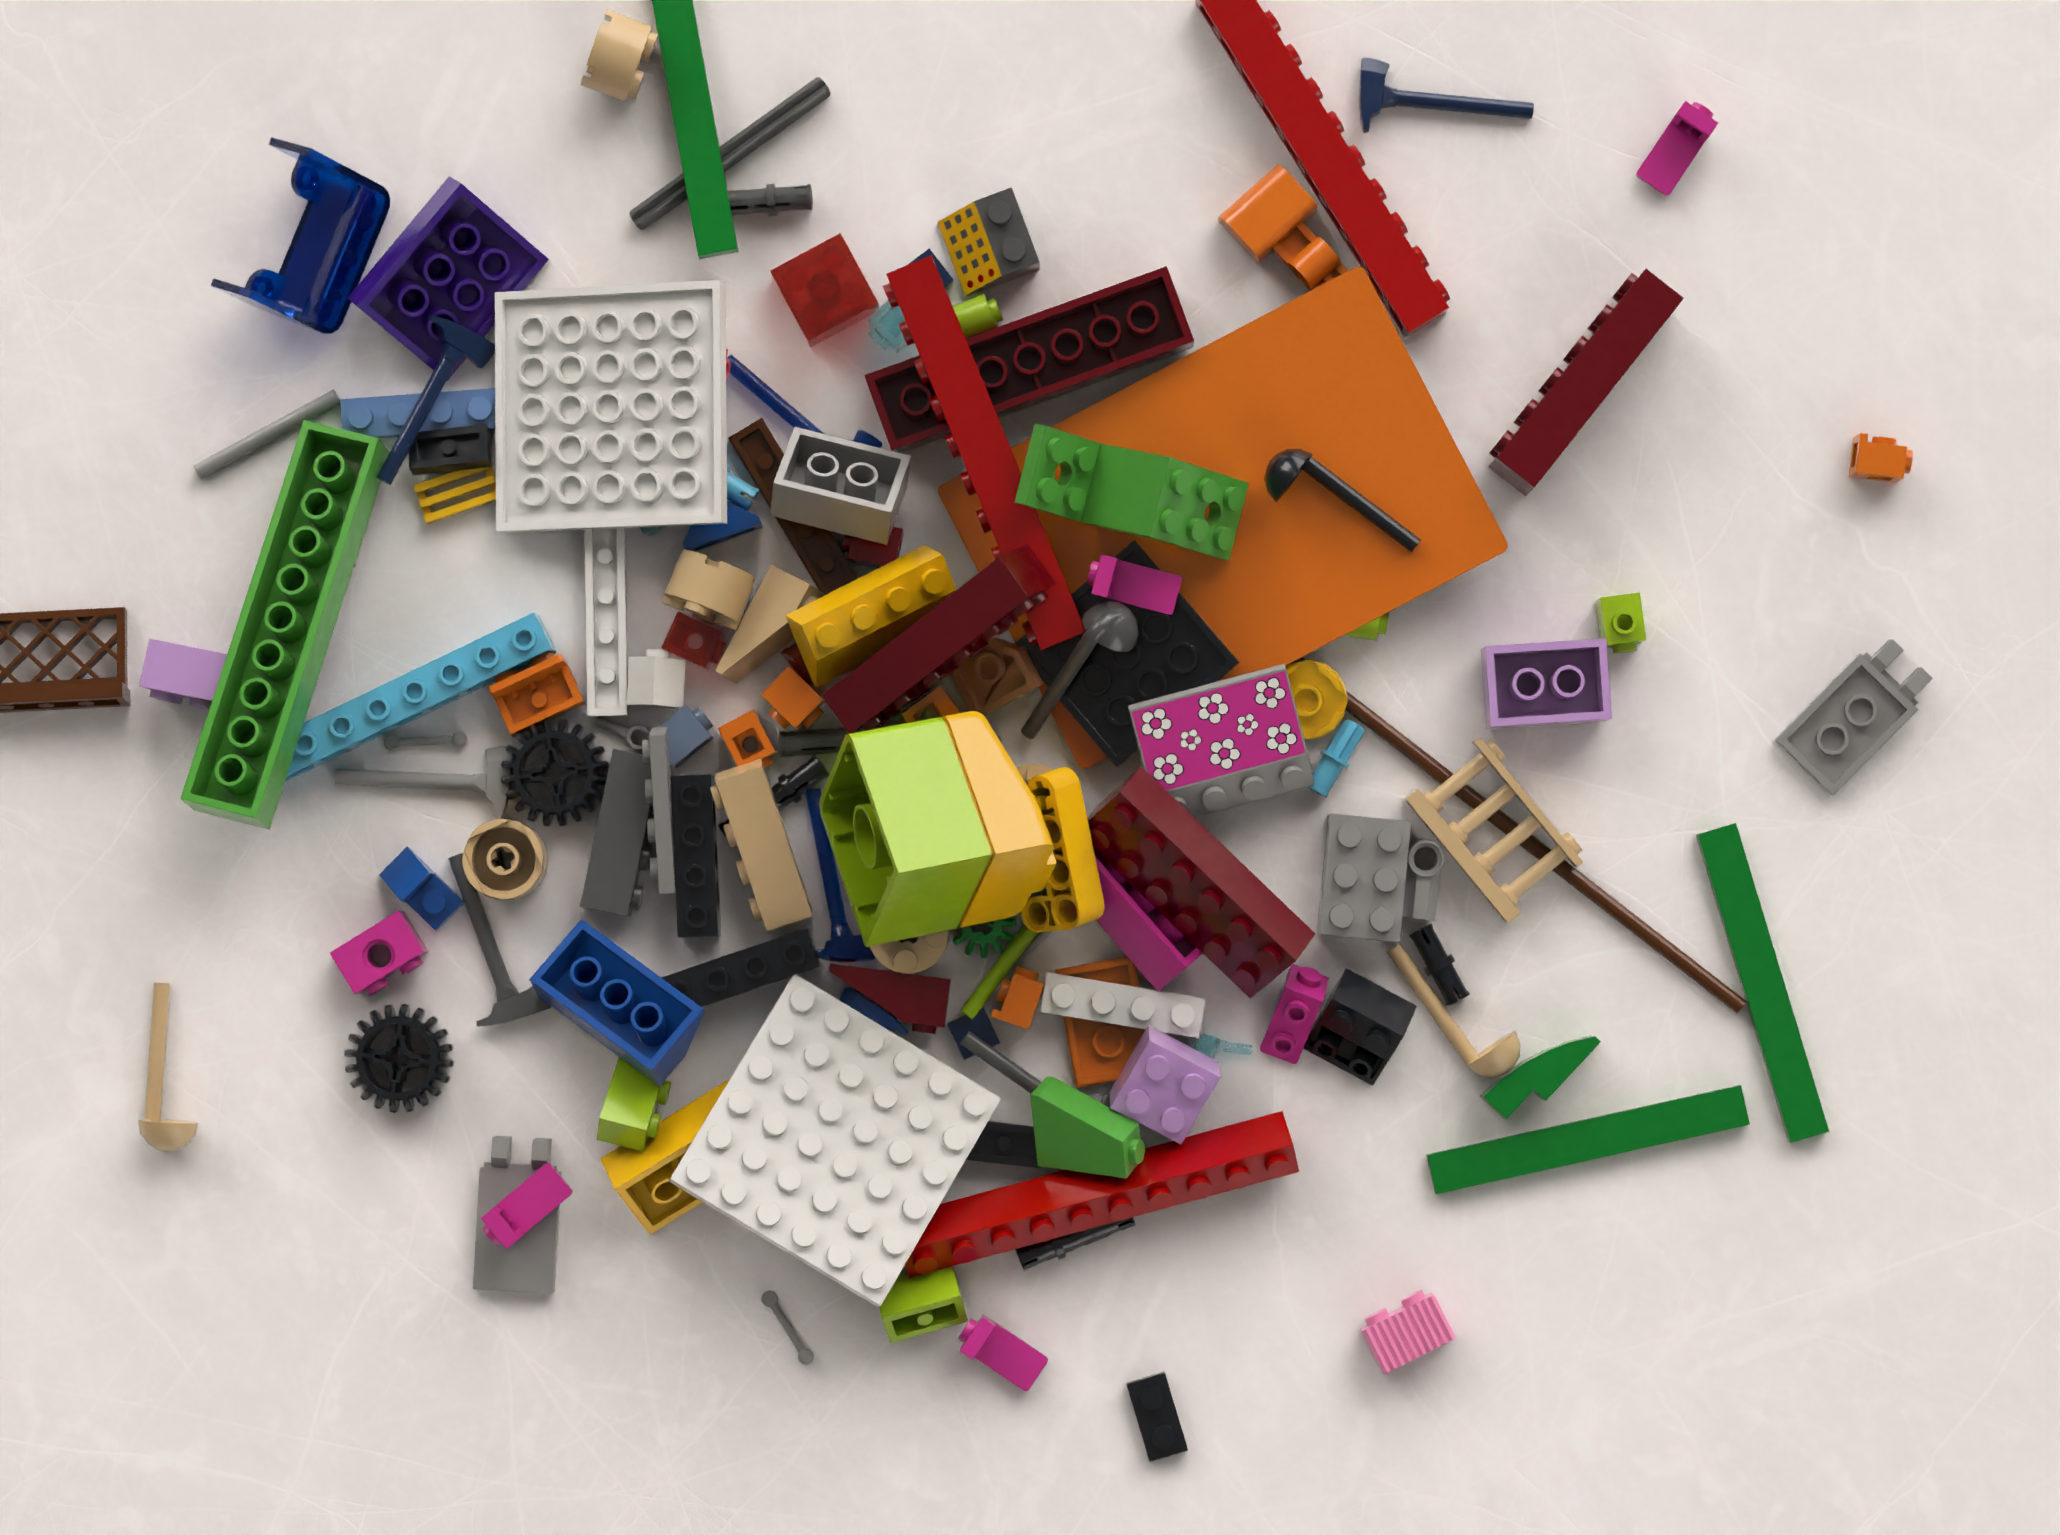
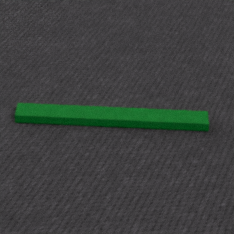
M652 0L699 259L739 252L693 0Z
M1734 823L1696 834L1788 1142L1792 1143L1829 1132L1737 825Z
M1736 1085L1426 1154L1434 1193L1440 1194L1750 1125L1741 1085Z

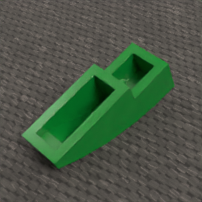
M1586 1036L1542 1050L1518 1063L1509 1073L1500 1076L1480 1097L1502 1118L1508 1119L1532 1092L1541 1100L1546 1101L1601 1041L1596 1036Z

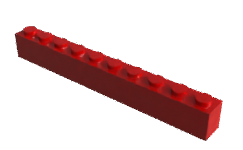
M1196 0V6L1358 264L1365 269L1378 296L1404 337L1407 338L1446 314L1449 309L1446 302L1450 300L1446 288L1439 279L1433 282L1425 269L1429 266V263L1424 253L1417 245L1412 248L1404 236L1408 232L1405 223L1397 212L1390 214L1383 200L1387 199L1383 188L1375 178L1369 180L1362 167L1366 164L1361 153L1354 144L1348 147L1341 136V133L1344 132L1341 121L1333 111L1326 112L1320 102L1323 94L1312 77L1307 80L1299 69V66L1302 65L1301 58L1291 44L1285 46L1277 34L1281 31V27L1272 12L1268 10L1264 13L1257 0Z
M930 255L887 273L886 275L890 283L883 286L891 308L899 306L905 321L898 323L907 346L913 343L916 345L920 359L915 360L914 364L922 383L930 381L936 396L929 398L938 421L946 418L951 430V434L945 436L946 442L953 458L961 456L967 471L960 473L968 495L976 493L982 508L975 512L984 533L992 531L998 546L991 548L995 560L1028 544L1056 582L1055 585L1045 592L1049 598L1031 612H1026L1028 621L1023 622L1022 626L1030 645L1038 643L1040 649L1043 650L1086 632L1037 510L1014 503L1022 474L932 256Z
M1283 1111L1185 1137L1182 1144L1170 1141L1145 1148L1143 1161L1135 1167L1127 1178L1063 1170L942 1203L937 1208L905 1263L908 1276L912 1278L1297 1173L1299 1168L1294 1145Z

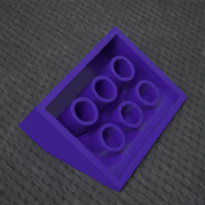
M449 176L347 299L434 370L441 358L440 355L444 342L439 338L437 326L428 321L429 315L450 320L485 337L495 325V292L523 291L549 259L462 183ZM465 356L458 361L457 365L455 364L447 381L465 361Z

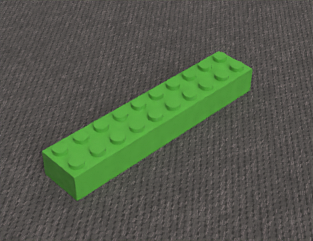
M303 420L180 798L194 811L270 830L381 481L376 477L390 453L377 437Z

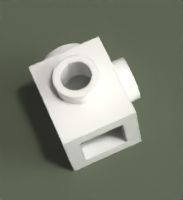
M646 649V656L629 657L626 705L652 708H682L684 686L686 683V660L670 658V651Z

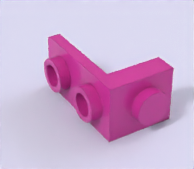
M1685 101L1636 172V176L1663 195H1670L1703 144L1718 125V122L1712 119L1713 113L1700 103L1693 102L1691 105Z
M1101 554L1100 562H1092L1087 579V585L1093 586L1091 594L1167 615H1172L1174 612L1182 578L1179 575L1125 562Z
M1295 964L1290 966L1281 997L1262 1040L1261 1052L1292 1064L1298 1062L1322 1005L1329 977L1321 975L1311 967H1300Z
M545 1163L481 1217V1220L486 1224L482 1227V1230L493 1244L499 1246L502 1243L508 1249L573 1193V1190L550 1163Z
M984 1314L981 1315L978 1321L970 1318L958 1336V1339L963 1341L960 1347L961 1353L972 1360L974 1358L978 1359L1024 1391H1028L1048 1362L1047 1356Z

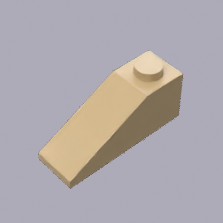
M771 565L715 671L735 683L739 682L794 639L785 615L824 596V593L811 584Z

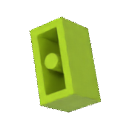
M619 1057L599 1117L597 1140L644 1152L648 1137L655 1138L657 1135L661 1115L656 1114L658 1104L666 1105L671 1082L664 1081L659 1087Z
M953 1266L909 1278L908 1273L898 1275L882 1305L879 1307L890 1343L968 1322L960 1285Z

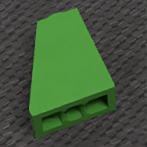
M1047 1076L1030 1094L1038 1166L1127 1178L1135 1167L1143 1161L1145 1144L1140 1139L1139 1123L1055 1077Z

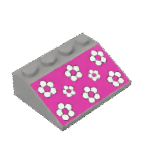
M1285 664L1128 705L1143 769L1194 818L1314 786L1308 752Z

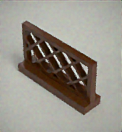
M125 607L0 613V624H10L6 629L0 625V646L9 639L21 650L6 668L0 664V670L2 671L0 673V713L131 706L127 677V609ZM117 618V632L106 643H103L91 632L102 619ZM79 620H90V621H89L86 625H84V624H83L82 622H80ZM62 621H73L81 630L66 645H63L51 632ZM39 622H50V623H49L46 627H44V626H43L41 623H39ZM22 623H34L41 632L26 647H23L11 636ZM88 634L101 648L84 664L71 651ZM48 636L61 650L44 666L31 653ZM116 643H117V654H115V653L111 650V648H112ZM108 653L117 661V677L99 678L91 669ZM69 655L82 668L70 680H59L51 671ZM29 657L42 670L30 682H19L11 673ZM87 673L92 677L91 679H82ZM47 675L53 679L52 681H42ZM7 677L13 681L12 683H2Z

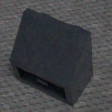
M1346 968L1314 1023L1303 1049L1373 1086L1403 1039L1417 1006Z

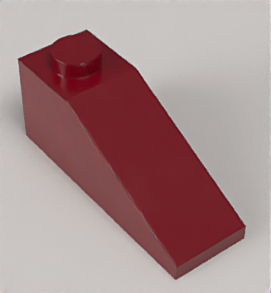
M830 963L831 973L903 1022L913 1023L912 1031L936 1034V1027H945L951 979Z

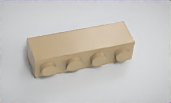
M762 759L715 773L717 785L710 787L717 810L723 808L726 810L730 823L723 825L730 848L738 846L742 860L736 862L743 885L751 884L755 897L749 899V904L755 921L763 920L766 931H770L812 917V907Z

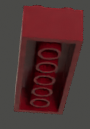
M1645 269L1639 277L1633 273L1630 274L1612 297L1618 302L1615 307L1612 308L1607 304L1587 328L1593 335L1589 340L1582 335L1564 357L1563 361L1568 364L1567 368L1562 371L1557 367L1538 390L1544 396L1538 403L1532 398L1513 423L1519 427L1514 434L1507 430L1489 452L1495 459L1488 467L1524 496H1527L1536 487L1684 299L1648 269Z
M1028 544L1004 554L821 696L849 734L862 728L866 731L875 729L880 724L884 725L901 712L900 708L909 702L913 703L930 690V685L938 680H943L960 667L958 665L967 657H973L988 646L990 639L997 634H1003L1019 622L1018 617L1027 611L1031 612L1049 598L1045 592L1055 585L1056 582Z
M1141 766L1100 802L1087 817L1093 849L1249 998L1253 997L1295 963L1315 936V933Z

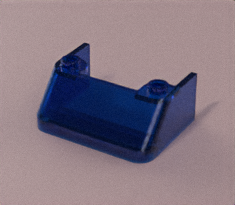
M271 137L268 145L297 159L291 175V186L293 191L299 197L307 200L308 203L279 273L268 269H259L249 277L245 288L214 278L210 286L253 307L313 331L331 334L341 327L351 304V301L347 298L361 280L388 214L390 196L382 185L312 148Z

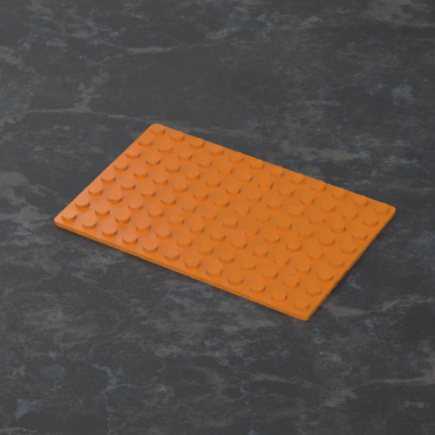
M1355 267L1052 426V428L1101 444L1171 457L1249 483L1229 561L1161 541L1092 527L1037 510L1071 594L1087 581L1092 562H1100L1101 554L1115 557L1134 540L1161 571L1181 576L1182 582L1179 590L1181 595L1240 662L1219 681L1281 664L1286 666L1504 553L1508 547L1502 531L1371 280L1362 267ZM1031 438L1011 447L1021 474ZM1286 449H1302L1313 454L1312 457L1419 537L1421 541L1410 552L1303 470L1284 495L1275 502L1268 493L1264 481L1269 461L1276 454ZM1060 464L1057 466L1055 470L1056 481L1059 479L1061 473ZM958 475L941 484L938 488V494L978 572H980L995 561L991 548L998 545L992 531L984 533L975 512L982 508L977 494L969 496L961 475ZM1208 504V506H1207L1206 509H1205V514H1204L1205 520H1206V519L1208 518V516H1209V511H1210L1209 504ZM1026 613L1018 617L1019 622L1008 629L1014 642H1017L1025 635L1022 623L1028 621ZM1045 683L1038 687L1042 696L1049 688ZM1059 700L1051 713L1079 767L1087 769L1107 759L1108 756Z

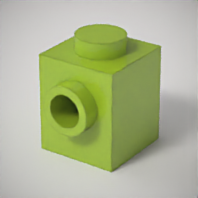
M1640 592L1601 597L1595 601L1600 639L1606 638L1607 648L1612 647L1613 654L1637 651L1636 644L1646 641Z

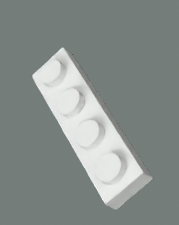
M1047 972L1040 1012L1146 1029L1149 1025L1164 1033L1200 1038L1206 998L1164 991L1158 992L1152 989Z

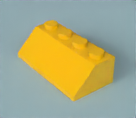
M923 545L785 615L812 682L815 687H819L860 666L957 589L943 554Z
M730 1079L660 1121L656 1137H648L644 1152L619 1146L600 1158L614 1189L649 1235L703 1203L669 1182V1179Z

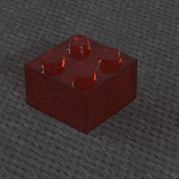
M841 233L770 270L776 286L810 348L880 311L879 303Z

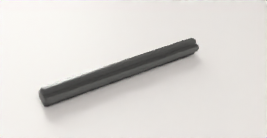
M816 77L721 145L720 151L724 172L827 99L831 93L826 83L820 77ZM683 173L630 211V218L640 230H644L688 198Z

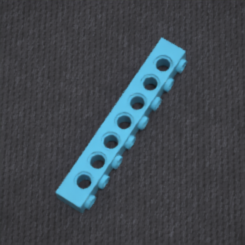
M533 612L304 722L285 782L495 682L496 677L507 671H518L530 665L534 659L544 654L557 652L540 616Z

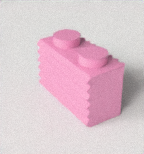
M1418 1290L1400 1300L1403 1307L1391 1313H1388L1387 1309L1383 1308L1364 1318L1367 1325L1360 1328V1331L1384 1375L1456 1338L1432 1292L1424 1295L1422 1290Z

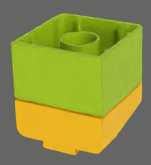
M968 711L942 716V718L936 717L845 735L820 797L819 808L865 947L956 929L958 924L962 928L1006 919L1023 910L1031 893L1043 891L1057 864L1053 854L1054 846L1038 802L987 718L982 713Z

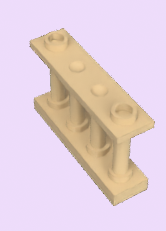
M1479 737L1472 742L1480 752L1434 791L1430 792L1427 790L1422 794L1419 789H1415L1404 800L1506 923H1510L1521 914L1515 907L1520 902L1519 897L1566 858L1574 867H1578L1583 863L1578 856L1583 850L1568 832L1562 836L1509 773L1501 763L1506 756L1494 741L1489 739L1485 743ZM1490 765L1505 784L1458 823L1453 821L1448 825L1439 815V812L1443 809L1442 804ZM1516 796L1531 815L1484 854L1479 852L1473 856L1464 845L1469 840L1467 836ZM1542 827L1556 844V847L1511 884L1507 885L1504 883L1499 887L1490 876L1495 871L1493 866Z

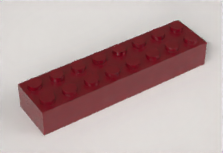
M1167 266L966 338L998 418L1189 350L1194 345L1191 330ZM920 355L864 375L890 449L898 453L912 450L951 434L946 418L938 421L929 398L936 396L931 382L922 383L914 364L915 360L920 359Z

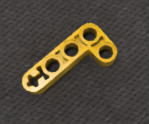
M1060 767L1033 776L1028 781L1027 786L1039 804L1054 846L1053 854L1057 864L1046 883L1047 892L1030 897L1021 911V917L1026 927L1033 932L1070 930L1099 919L1105 909L1081 785L1076 773L1068 767Z

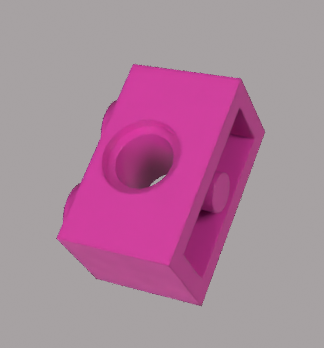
M398 910L330 952V955L354 994L366 992L368 996H372L389 985L386 978L400 970L402 975H405L421 966L424 962L420 957L429 951L406 913ZM380 944L386 945L391 952L390 962L382 968L375 965L372 960V952Z

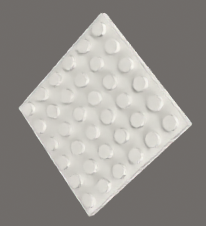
M708 280L495 292L497 532L727 524L726 282Z
M795 974L791 977L669 1179V1182L879 1308L1001 1098Z

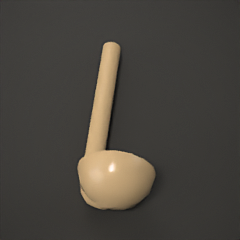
M1399 943L1388 950L1387 954L1466 1066L1478 1075L1487 1078L1509 1073L1520 1057V1041L1516 1031L1507 1034L1478 1054Z
M154 983L145 1117L138 1120L140 1134L149 1145L157 1150L168 1152L185 1147L195 1137L199 1123L160 1120L170 984Z

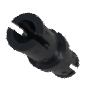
M1432 923L1421 928L1428 944L1420 930L1410 934V939L1413 940L1427 966L1424 968L1427 976L1432 975L1446 1001V1005L1449 1006L1458 1001L1451 989V985L1459 999L1470 995L1452 964L1455 962L1452 954L1447 955L1433 929Z

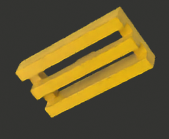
M492 463L491 467L454 471L413 485L427 524L496 501V475ZM486 472L487 477L430 497L426 495L427 491ZM487 486L491 487V493L432 512V505Z

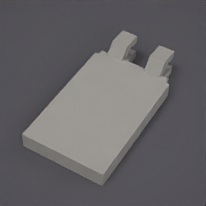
M1889 639L1872 657L1867 652L1864 655L1858 654L1774 739L1833 796L1919 710L1915 707L1918 702L1914 697L1933 679L1922 667H1917L1900 685L1886 672L1885 669L1904 651L1893 639Z
M512 1136L492 1137L491 1163L484 1162V1167H481L479 1172L473 1289L553 1294L556 1281L560 1205L508 1249L502 1243L496 1246L490 1241L482 1230V1227L486 1224L481 1220V1217L545 1163L551 1164L552 1139H533L532 1165L510 1164Z

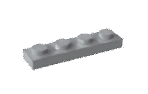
M653 727L649 734V740L642 741L643 763L651 764L652 778L645 779L646 803H653L654 818L648 819L647 822L649 843H656L657 858H650L651 882H658L659 894H671L676 892L669 735L668 727Z

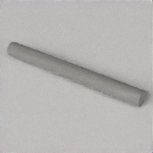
M333 389L195 464L193 467L202 480L302 425L303 420L310 421L339 405L340 398Z

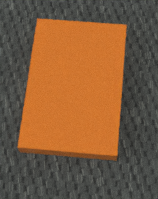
M1128 957L1055 970L1056 974L1140 987L1136 966ZM1063 1016L1076 1088L1116 1081L1146 1029Z

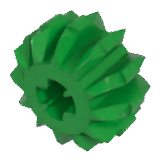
M1009 918L994 921V924H989V927L993 929L987 935H984L981 931L974 933L971 926L962 927L964 933L955 936L952 941L957 945L968 938L970 942L964 951L967 955H971L977 943L980 944L981 958H987L986 944L990 942L994 950L999 954L1003 949L996 941V938L1000 936L1006 941L1011 942L1013 935L1001 930L1002 926H1015L1016 919Z

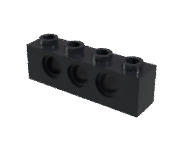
M711 774L671 776L678 938L721 936L716 805L710 787L715 786V776Z
M805 928L661 978L700 1007H704L792 977L795 974L798 975L821 967L822 964L810 928Z

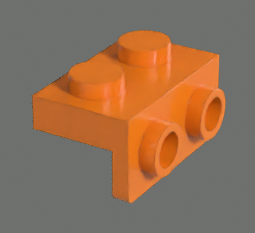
M553 653L544 654L531 662L532 667L519 673L517 670L507 671L496 677V683L488 687L512 737H515L519 732L524 733L528 731L530 725L535 724L539 726L544 723L545 719L552 720L586 704L571 669L561 654L556 656Z

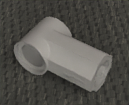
M1417 840L1409 846L1402 917L1435 920L1440 872L1444 863V854L1441 848L1433 842ZM1429 847L1434 853V863L1430 868L1421 870L1414 863V855L1418 849Z

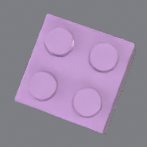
M149 639L139 686L150 689L149 697L156 698L157 700L181 704L182 698L185 697L190 698L189 705L209 710L227 654Z
M1148 1025L1109 1092L1110 1108L1182 1144L1221 1078L1219 1062Z

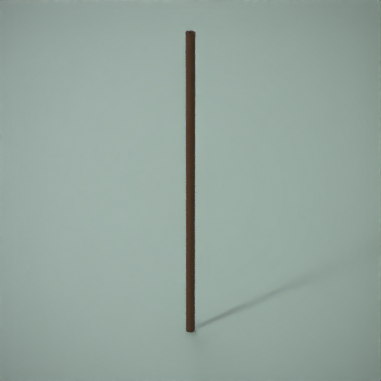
M1347 691L1348 702L1346 711L1440 784L1453 775L1446 767ZM1468 784L1454 794L1472 809H1475L1486 800ZM1500 809L1487 819L1506 835L1519 825ZM1533 835L1520 844L1521 847L1538 860L1551 851L1549 847ZM1564 860L1552 870L1736 1014L1743 1008L1746 1003L1745 999Z

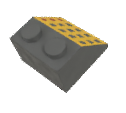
M1012 187L976 200L937 222L965 297L1040 270L1038 256Z

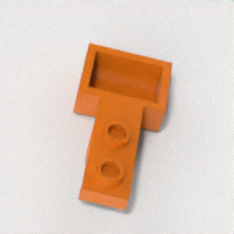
M1279 164L1218 217V222L1257 264L1263 261L1271 252H1274L1309 291L1348 271L1342 265L1334 250L1304 224L1317 212V203L1291 174Z

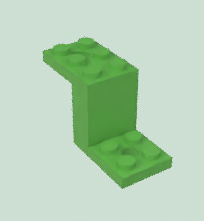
M1034 424L1014 503L1092 527L1161 541L1229 561L1249 483L1171 457L1101 444L1046 425ZM1060 464L1061 473L1059 479L1056 481L1055 470L1057 466ZM1208 504H1209V508H1210L1209 516H1208V518L1205 520V518H1204L1205 509H1206V507H1207Z

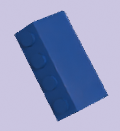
M582 919L529 979L539 998L659 1087L686 1056L705 1012L702 1007Z

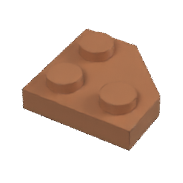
M997 637L988 641L989 645L971 658L967 657L958 664L960 667L951 673L970 711L980 712L985 717L1044 684L1026 648Z

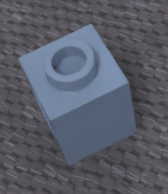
M685 705L659 726L668 727L670 763L675 768H678L714 738L708 731L714 725L699 707L692 712Z

